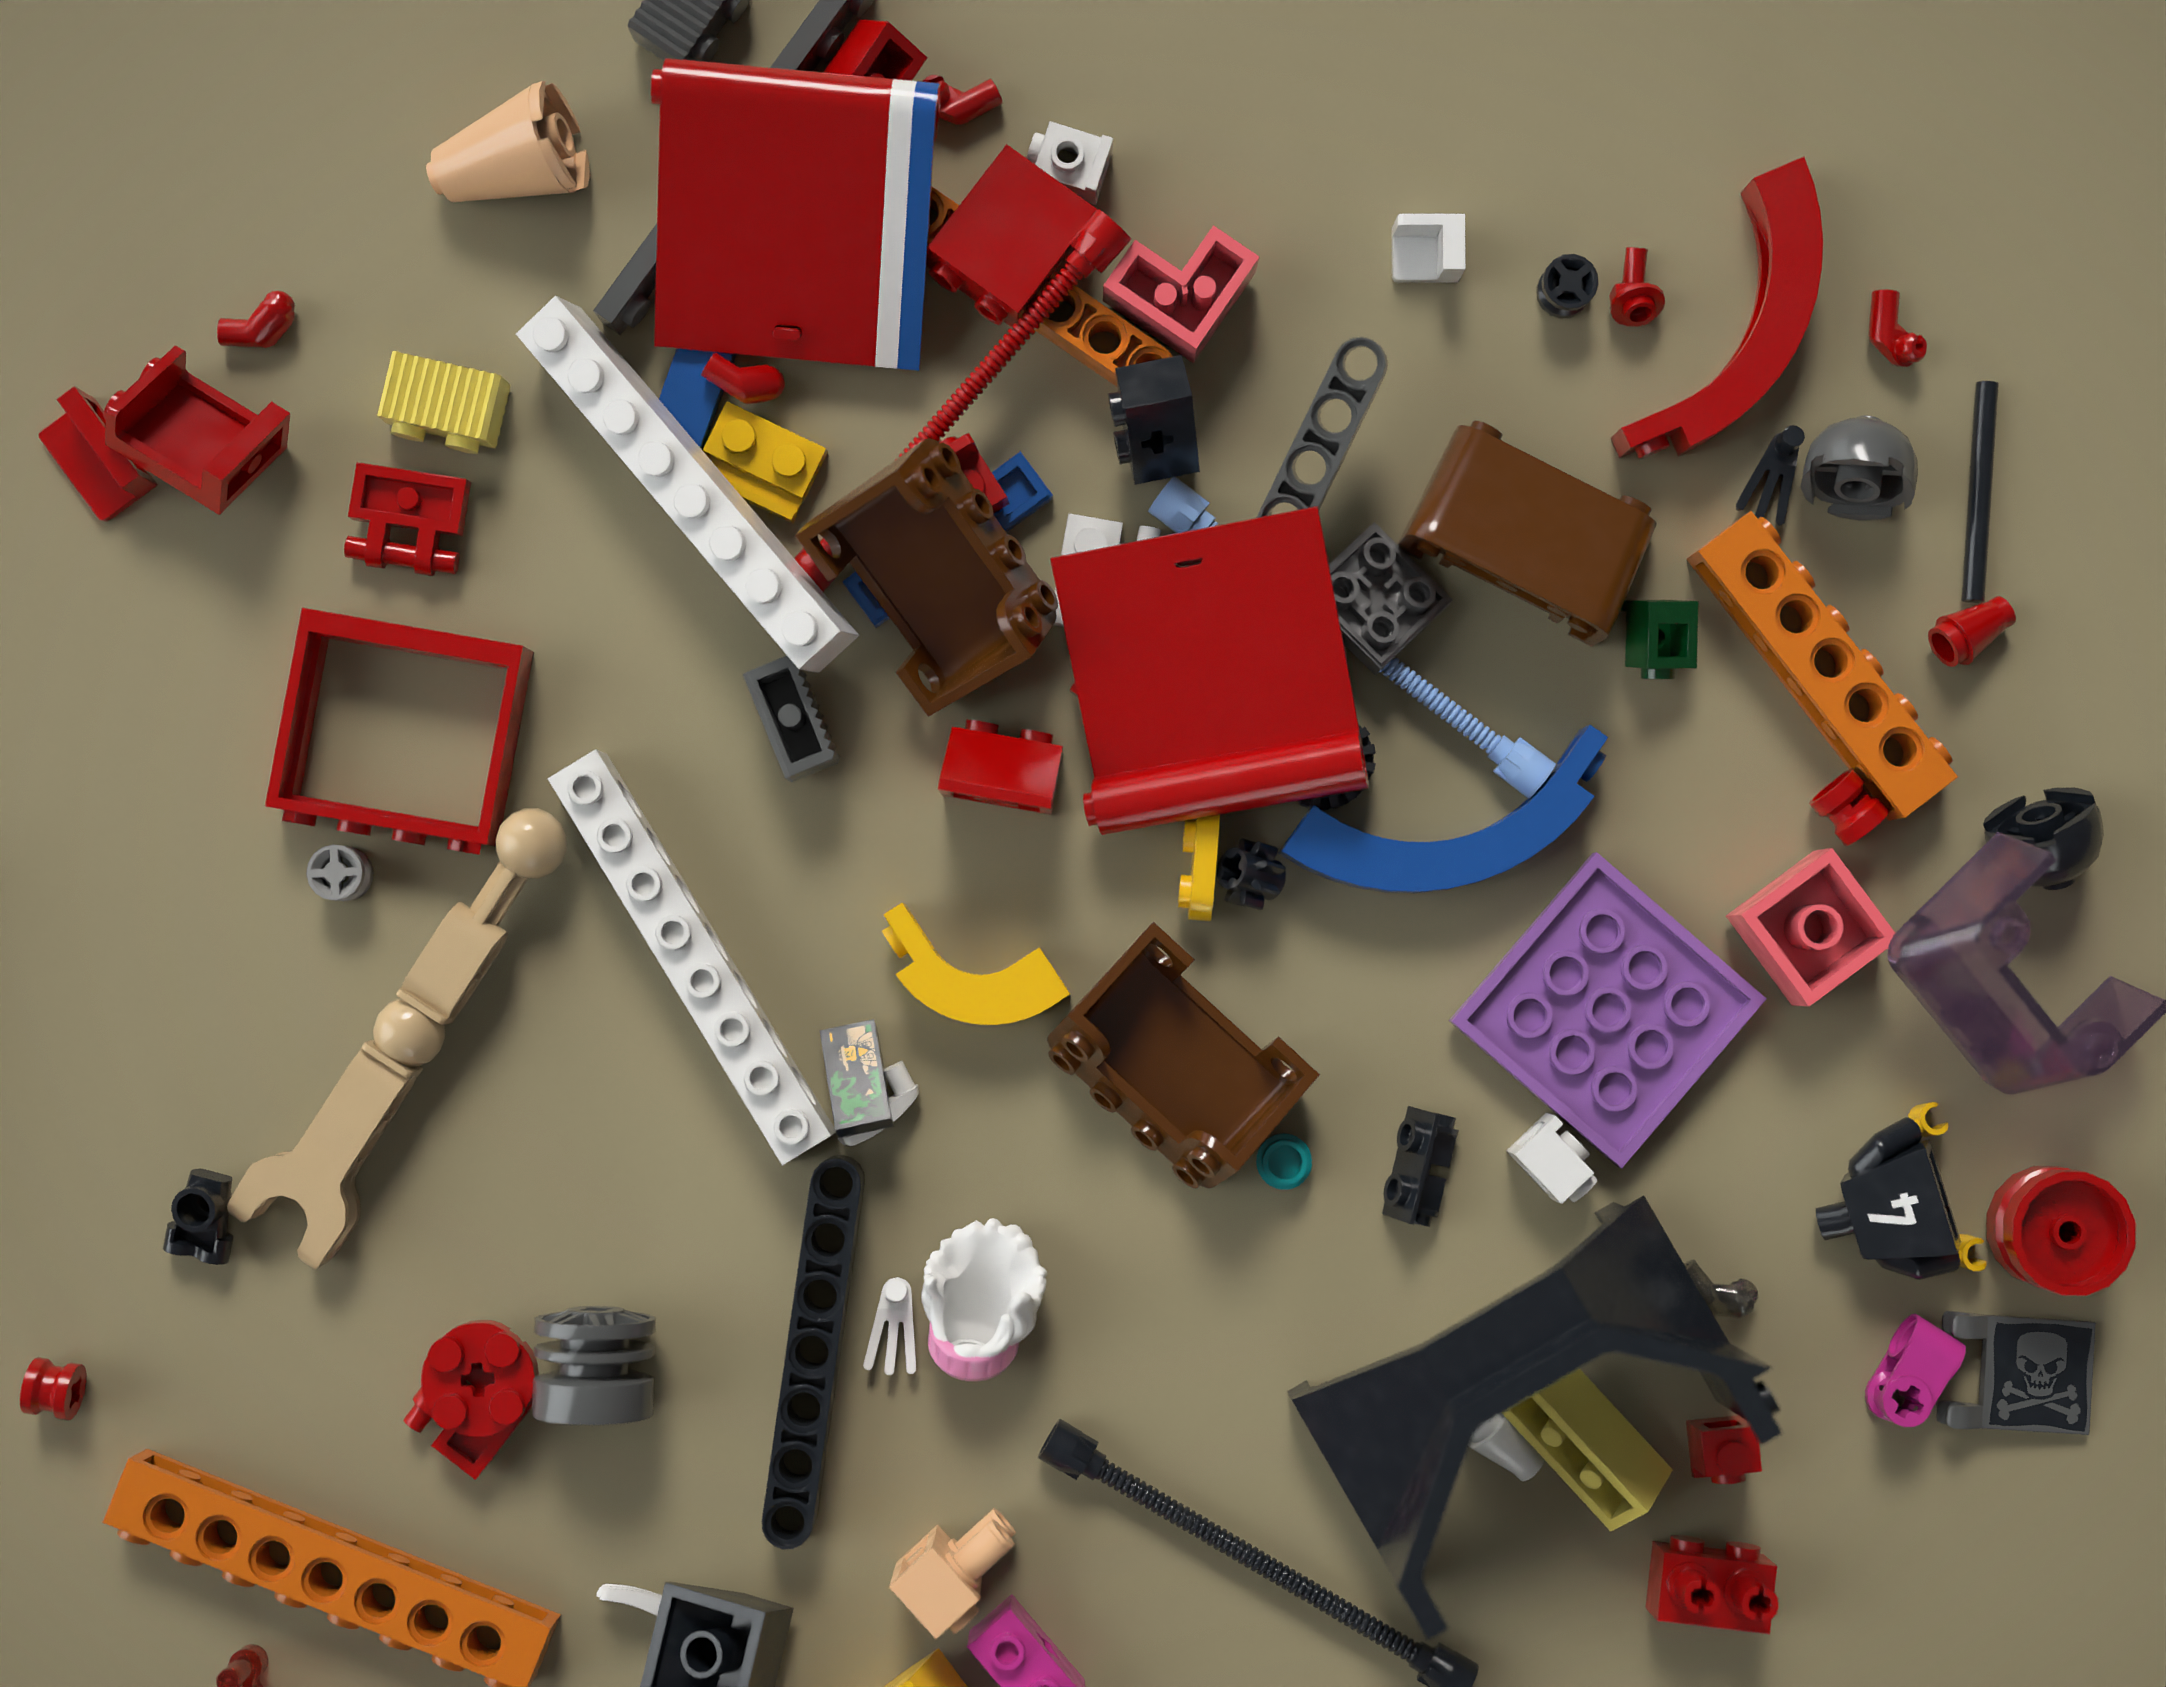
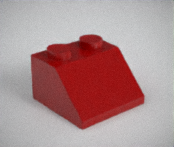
M966 719L965 729L952 726L938 783V791L942 796L1052 815L1063 753V746L1052 744L1053 734L1021 729L1019 738L998 735L999 725Z

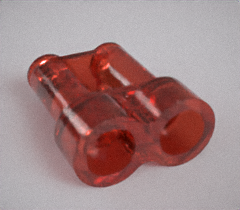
M248 1644L241 1647L231 1656L228 1666L218 1674L216 1679L217 1687H263L260 1682V1676L268 1666L266 1651L256 1644Z

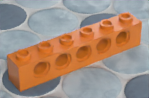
M1752 511L1748 512L1686 560L1848 769L1854 768L1864 780L1863 788L1869 796L1880 798L1890 810L1886 818L1889 821L1906 818L1958 778L1949 766L1953 762L1950 753L1936 738H1928L1915 722L1918 719V714L1913 705L1902 694H1893L1881 678L1884 675V671L1878 660L1868 650H1859L1848 636L1847 632L1850 628L1844 616L1834 606H1825L1813 590L1815 581L1809 571L1798 561L1791 562L1779 547L1781 538L1774 526L1764 517L1757 518ZM1749 562L1758 563L1766 570L1768 582L1764 589L1755 588L1748 582L1745 572ZM1783 606H1790L1800 614L1802 624L1798 633L1787 631L1781 624L1780 612ZM1819 649L1829 652L1834 658L1835 671L1831 678L1821 675L1815 667L1814 658ZM1853 693L1863 696L1869 704V715L1864 722L1858 721L1850 713L1849 700ZM1888 737L1896 739L1903 748V758L1898 766L1890 764L1884 756L1883 746Z

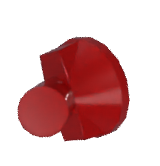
M1626 247L1622 283H1615L1609 294L1612 318L1618 324L1635 327L1643 326L1650 323L1664 309L1666 301L1663 290L1657 285L1644 283L1648 249Z

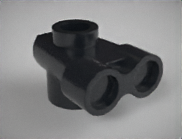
M202 1168L190 1171L186 1188L180 1191L172 1201L171 1213L174 1221L167 1224L163 1244L165 1252L179 1256H193L204 1263L223 1265L229 1262L234 1238L232 1234L227 1232L229 1219L227 1205L232 1197L231 1176Z

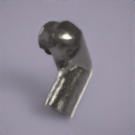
M1694 1259L1684 1264L1714 1316L1740 1319L1754 1310V1304L1758 1301L1759 1294L1756 1286L1751 1281L1740 1278L1738 1281L1731 1282L1730 1285L1714 1284Z

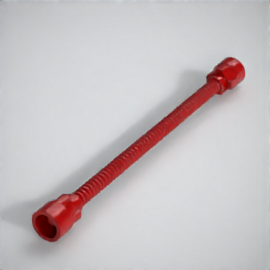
M1100 209L1092 215L1068 243L1074 250L1065 259L1067 262L1065 269L1061 268V274L1055 275L1056 280L1052 279L1050 281L1051 285L1045 287L1046 291H1041L1042 296L1036 297L1037 302L1033 301L1031 303L1032 307H1027V313H1022L1023 318L1019 317L1017 319L1018 323H1013V329H1008L1007 332L1009 334L1003 335V340L1000 339L998 341L999 345L993 346L994 351L990 350L988 352L990 356L986 355L984 357L985 361L979 362L980 367L976 366L974 368L975 373L971 372L969 374L970 378L966 377V383L960 384L961 389L957 388L955 390L957 394L953 393L951 395L952 399L946 400L947 405L943 404L941 406L942 411L938 410L936 412L937 416H932L933 421L927 422L928 427L924 426L922 428L923 432H918L919 437L913 438L914 443L910 442L908 444L909 449L904 448V454L925 439L931 438L940 442V437H945L944 432H949V427L955 425L954 421H959V415L963 416L964 410L967 411L969 409L968 405L974 404L973 399L977 400L979 398L978 394L981 395L983 393L982 389H987V383L991 384L993 382L992 377L996 378L997 372L1000 373L1002 371L1001 367L1007 366L1006 361L1010 362L1012 360L1011 356L1014 357L1016 355L1015 351L1021 350L1020 345L1024 346L1026 344L1025 339L1029 340L1031 338L1030 334H1035L1034 329L1040 328L1039 323L1043 324L1045 322L1044 317L1049 318V312H1054L1053 307L1057 308L1059 306L1058 302H1063V296L1067 297L1069 295L1068 290H1073V285L1076 286L1078 284L1077 280H1082L1083 277L1086 279L1094 269L1101 274L1132 240L1116 222ZM822 538L820 544L822 545L823 549L830 556L833 557L831 547L829 546L828 542L824 538ZM804 548L795 556L794 559L822 592L835 580L834 578L828 582Z

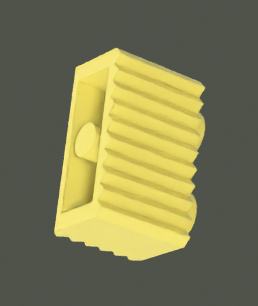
M392 351L377 416L388 425H392L390 432L392 435L412 441L424 442L425 434L445 437V446L465 453L478 454L480 445L494 449L498 445V437L503 423L505 406L508 402L510 384L501 375L496 373L479 371L474 368Z

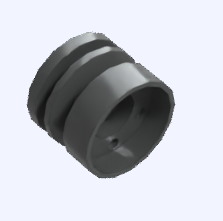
M579 1306L568 1308L563 1312L548 1313L536 1317V1334L560 1340L536 1345L534 1347V1356L544 1361L559 1363L560 1370L543 1373L533 1378L532 1416L537 1420L549 1423L569 1425L622 1424L651 1418L654 1414V1377L644 1372L630 1370L629 1363L652 1358L655 1355V1346L648 1342L630 1340V1338H640L654 1334L656 1332V1317L614 1306Z

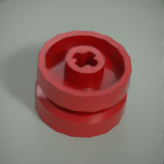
M2032 1166L2012 1174L1995 1191L1986 1213V1238L1995 1260L2012 1277L2062 1296H2088L2109 1287L2127 1269L2136 1248V1221L2126 1198L2109 1181L2085 1171L2071 1170L2060 1166Z

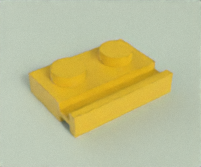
M726 401L702 450L745 501L793 524L797 518V512L802 502L805 501L828 454L826 448Z

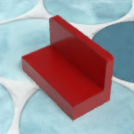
M74 386L56 399L66 413L40 431L39 439L99 520L104 522L110 521L158 486L147 470L105 445L106 419L103 417L104 410L94 397Z

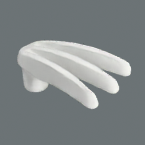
M903 1061L897 1062L884 1070L885 1077L894 1092V1095L889 1097L893 1122L908 1109L919 1094V1086L914 1084ZM883 1129L838 1138V1140L843 1145L854 1146L873 1137Z
M896 1277L889 1279L883 1286L863 1366L866 1370L872 1369L885 1321H888L889 1328L884 1372L887 1375L894 1373L899 1323L903 1322L906 1371L909 1374H913L916 1371L911 1287L906 1280Z
M617 1584L602 1585L596 1595L600 1597V1600L631 1605L656 1616L662 1595L649 1590Z

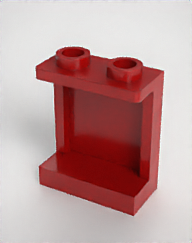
M1006 144L927 246L929 274L944 289L952 293L959 289L976 301L974 304L975 308L990 322L996 325H1001L1005 322L1012 327L1013 323H1018L1017 319L1019 317L1023 318L1022 313L1072 249L1068 243L1097 209Z
M177 345L170 349L161 359L155 357L150 360L144 367L140 378L126 391H117L109 399L103 413V417L106 419V446L218 515L287 448L290 412L271 401L258 415L190 374L186 370V351Z

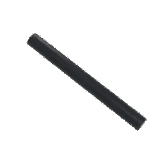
M1979 381L1975 385L1961 600L1967 603L1985 602L1999 383L1995 381Z

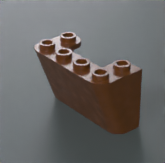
M931 438L923 440L807 522L795 535L828 582L837 577L850 563L913 650L898 668L896 674L928 717L1032 657L1056 621L1058 599L1054 590L1047 582L1037 577L1027 563L1024 549L1019 541L1012 535H1007L993 515V508L989 499L982 491L975 489L962 472L960 461L954 450L946 443H939ZM818 534L828 542L833 557L823 549ZM918 669L922 671L929 680L932 692L929 691L922 683L918 674Z
M1153 921L1048 1035L1047 1042L1051 1048L1048 1054L1052 1062L1059 1069L1070 1075L1075 1073L1091 1088L1089 1091L1090 1095L1099 1106L1108 1112H1117L1132 1126L1131 1132L1133 1136L1143 1146L1152 1151L1159 1150L1174 1164L1172 1166L1173 1172L1184 1184L1193 1189H1197L1199 1186L1213 1188L1239 1171L1320 1074L1279 1036L1264 1048L1258 1047L1181 976L1195 959ZM1159 948H1161L1169 957L1162 953L1159 950ZM1282 1061L1285 1062L1288 1066H1290V1068H1291L1292 1070H1290L1287 1066H1285V1065L1282 1063Z

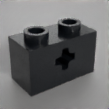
M1182 355L1115 368L1118 391L1108 393L1114 427L1123 426V430L1114 431L1113 436L1119 465L1130 463L1134 484L1137 485L1200 472L1193 396Z

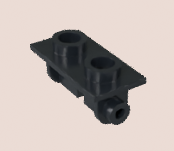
M1408 1106L1405 1120L1401 1123L1397 1132L1398 1149L1392 1174L1388 1177L1384 1186L1383 1196L1385 1202L1382 1214L1408 1224H1418L1430 1227L1432 1217L1439 1216L1446 1179L1430 1175L1429 1173L1431 1164L1450 1167L1456 1138L1459 1130L1454 1129L1455 1117Z

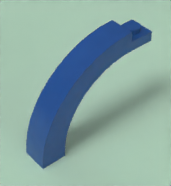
M1591 725L1579 729L1548 778L1531 798H1527L1519 807L1501 820L1472 834L1450 840L1432 842H1407L1386 839L1343 824L1313 805L1308 809L1278 854L1299 867L1328 880L1359 889L1385 893L1439 891L1482 881L1505 872L1531 858L1556 840L1580 816L1595 796L1578 785L1577 782L1580 778L1588 782L1600 768L1606 758V755L1600 749L1608 737Z

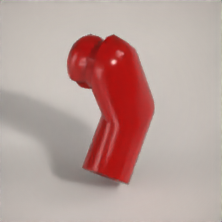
M939 75L928 76L922 81L940 84L939 118L956 125L965 124L1003 104L1002 97L991 78L965 92L949 86L944 82V78Z
M272 291L265 296L264 301L259 304L249 319L220 318L217 325L219 345L252 348L274 346L294 321L295 303L292 297L283 291Z
M718 353L712 355L701 374L702 377L744 404H756L774 400L782 394L785 387L783 374L777 368L770 365L739 368Z

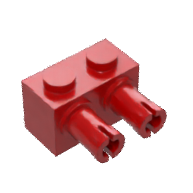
M1671 1535L1670 1543L1652 1541L1645 1608L1656 1621L1770 1635L1771 1622L1779 1608V1601L1775 1594L1777 1565L1764 1554H1760L1761 1547L1750 1543L1728 1541L1726 1542V1549L1704 1547L1705 1541L1703 1539L1687 1535Z

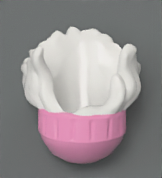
M995 1218L989 1219L985 1225L976 1220L966 1225L963 1229L954 1230L951 1238L941 1240L939 1250L933 1251L930 1254V1259L926 1261L923 1276L925 1281L921 1299L924 1311L930 1321L928 1348L937 1366L951 1377L964 1381H983L1001 1374L1014 1360L1019 1342L1028 1336L1035 1326L1036 1312L1046 1290L1047 1281L1045 1278L1047 1270L1040 1265L1038 1251L1033 1248L1029 1235L1024 1234L1019 1226H1003Z

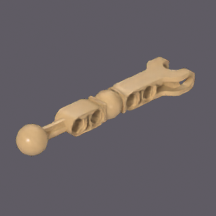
M524 808L510 814L500 825L495 841L496 852L500 862L471 907L460 901L442 920L409 971L401 988L396 993L399 998L389 1002L379 1012L373 1029L374 1040L366 1041L363 1044L361 1050L353 1058L296 1147L291 1151H284L253 1163L234 1191L227 1205V1211L241 1222H246L249 1219L257 1218L264 1214L271 1203L281 1195L296 1200L304 1209L308 1224L303 1240L297 1249L298 1257L314 1270L331 1261L360 1219V1198L355 1188V1177L410 1092L418 1075L423 1070L420 1066L430 1062L440 1052L445 1039V1024L454 1022L504 946L509 933L498 925L528 879H539L549 875L562 863L567 849L566 834L561 823L551 813L538 808Z

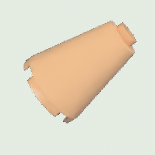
M546 81L533 83L435 147L431 151V162L427 163L426 166L427 176L434 191L438 195L444 194L451 202H466L574 193L577 190L586 188L590 179L587 151L583 150L576 153L572 135L581 131L567 100L558 87L553 83L545 85Z

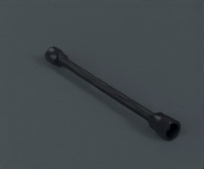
M1059 1419L1052 1428L1038 1454V1459L1075 1480L1082 1474L1092 1481L1094 1479H1101L1103 1484L1108 1483V1487L1114 1486L1115 1491L1120 1489V1494L1124 1495L1126 1493L1127 1498L1132 1497V1500L1134 1502L1139 1501L1138 1503L1141 1506L1145 1504L1146 1509L1151 1508V1512H1157V1515L1159 1517L1163 1516L1164 1520L1170 1519L1171 1524L1176 1522V1527L1180 1528L1182 1526L1183 1531L1188 1530V1533L1190 1535L1194 1534L1197 1539L1201 1537L1202 1542L1207 1541V1545H1213V1548L1219 1549L1221 1553L1226 1552L1227 1557L1232 1555V1559L1234 1561L1238 1559L1239 1564L1244 1563V1566L1246 1568L1250 1567L1253 1572L1257 1570L1258 1575L1263 1574V1578H1269V1581L1275 1582L1277 1586L1282 1585V1589H1288V1592L1290 1594L1294 1593L1295 1597L1300 1596V1599L1302 1601L1306 1600L1309 1605L1313 1603L1314 1608L1319 1607L1321 1612L1325 1611V1614L1331 1615L1333 1619L1338 1618V1622H1344L1345 1626H1350V1629L1356 1630L1358 1634L1362 1633L1363 1637H1369L1370 1641L1375 1640L1377 1645L1381 1644L1382 1648H1387L1389 1652L1394 1651V1655H1400L1401 1659H1406L1409 1667L1419 1672L1416 1678L1417 1681L1427 1687L1473 1686L1479 1669V1665L1440 1642L1434 1647L1423 1641L1414 1643V1639H1408L1407 1635H1402L1400 1631H1396L1393 1627L1389 1628V1625L1383 1624L1382 1620L1377 1621L1375 1616L1371 1617L1370 1613H1365L1363 1609L1358 1610L1356 1605L1352 1606V1603L1346 1602L1344 1598L1339 1599V1595H1333L1332 1591L1327 1592V1588H1321L1319 1583L1315 1584L1313 1580L1308 1581L1307 1576L1302 1577L1300 1572L1296 1573V1570L1290 1569L1288 1565L1283 1566L1281 1561L1277 1563L1276 1558L1271 1559V1555H1265L1264 1551L1258 1552L1257 1547L1252 1548V1544H1246V1541L1244 1539L1240 1540L1239 1536L1233 1537L1232 1532L1227 1533L1225 1528L1221 1530L1220 1525L1215 1526V1523L1213 1521L1209 1522V1519L1206 1517L1202 1519V1515H1196L1194 1510L1190 1512L1189 1507L1186 1506L1184 1508V1504H1177L1178 1501L1176 1499L1171 1501V1496L1165 1497L1164 1492L1159 1493V1490L1157 1488L1153 1489L1152 1485L1146 1486L1145 1481L1140 1482L1138 1477L1134 1479V1475H1128V1471H1122V1468L1119 1466L1115 1468L1114 1463L1109 1464L1105 1454L1096 1450L1099 1442L1071 1424Z

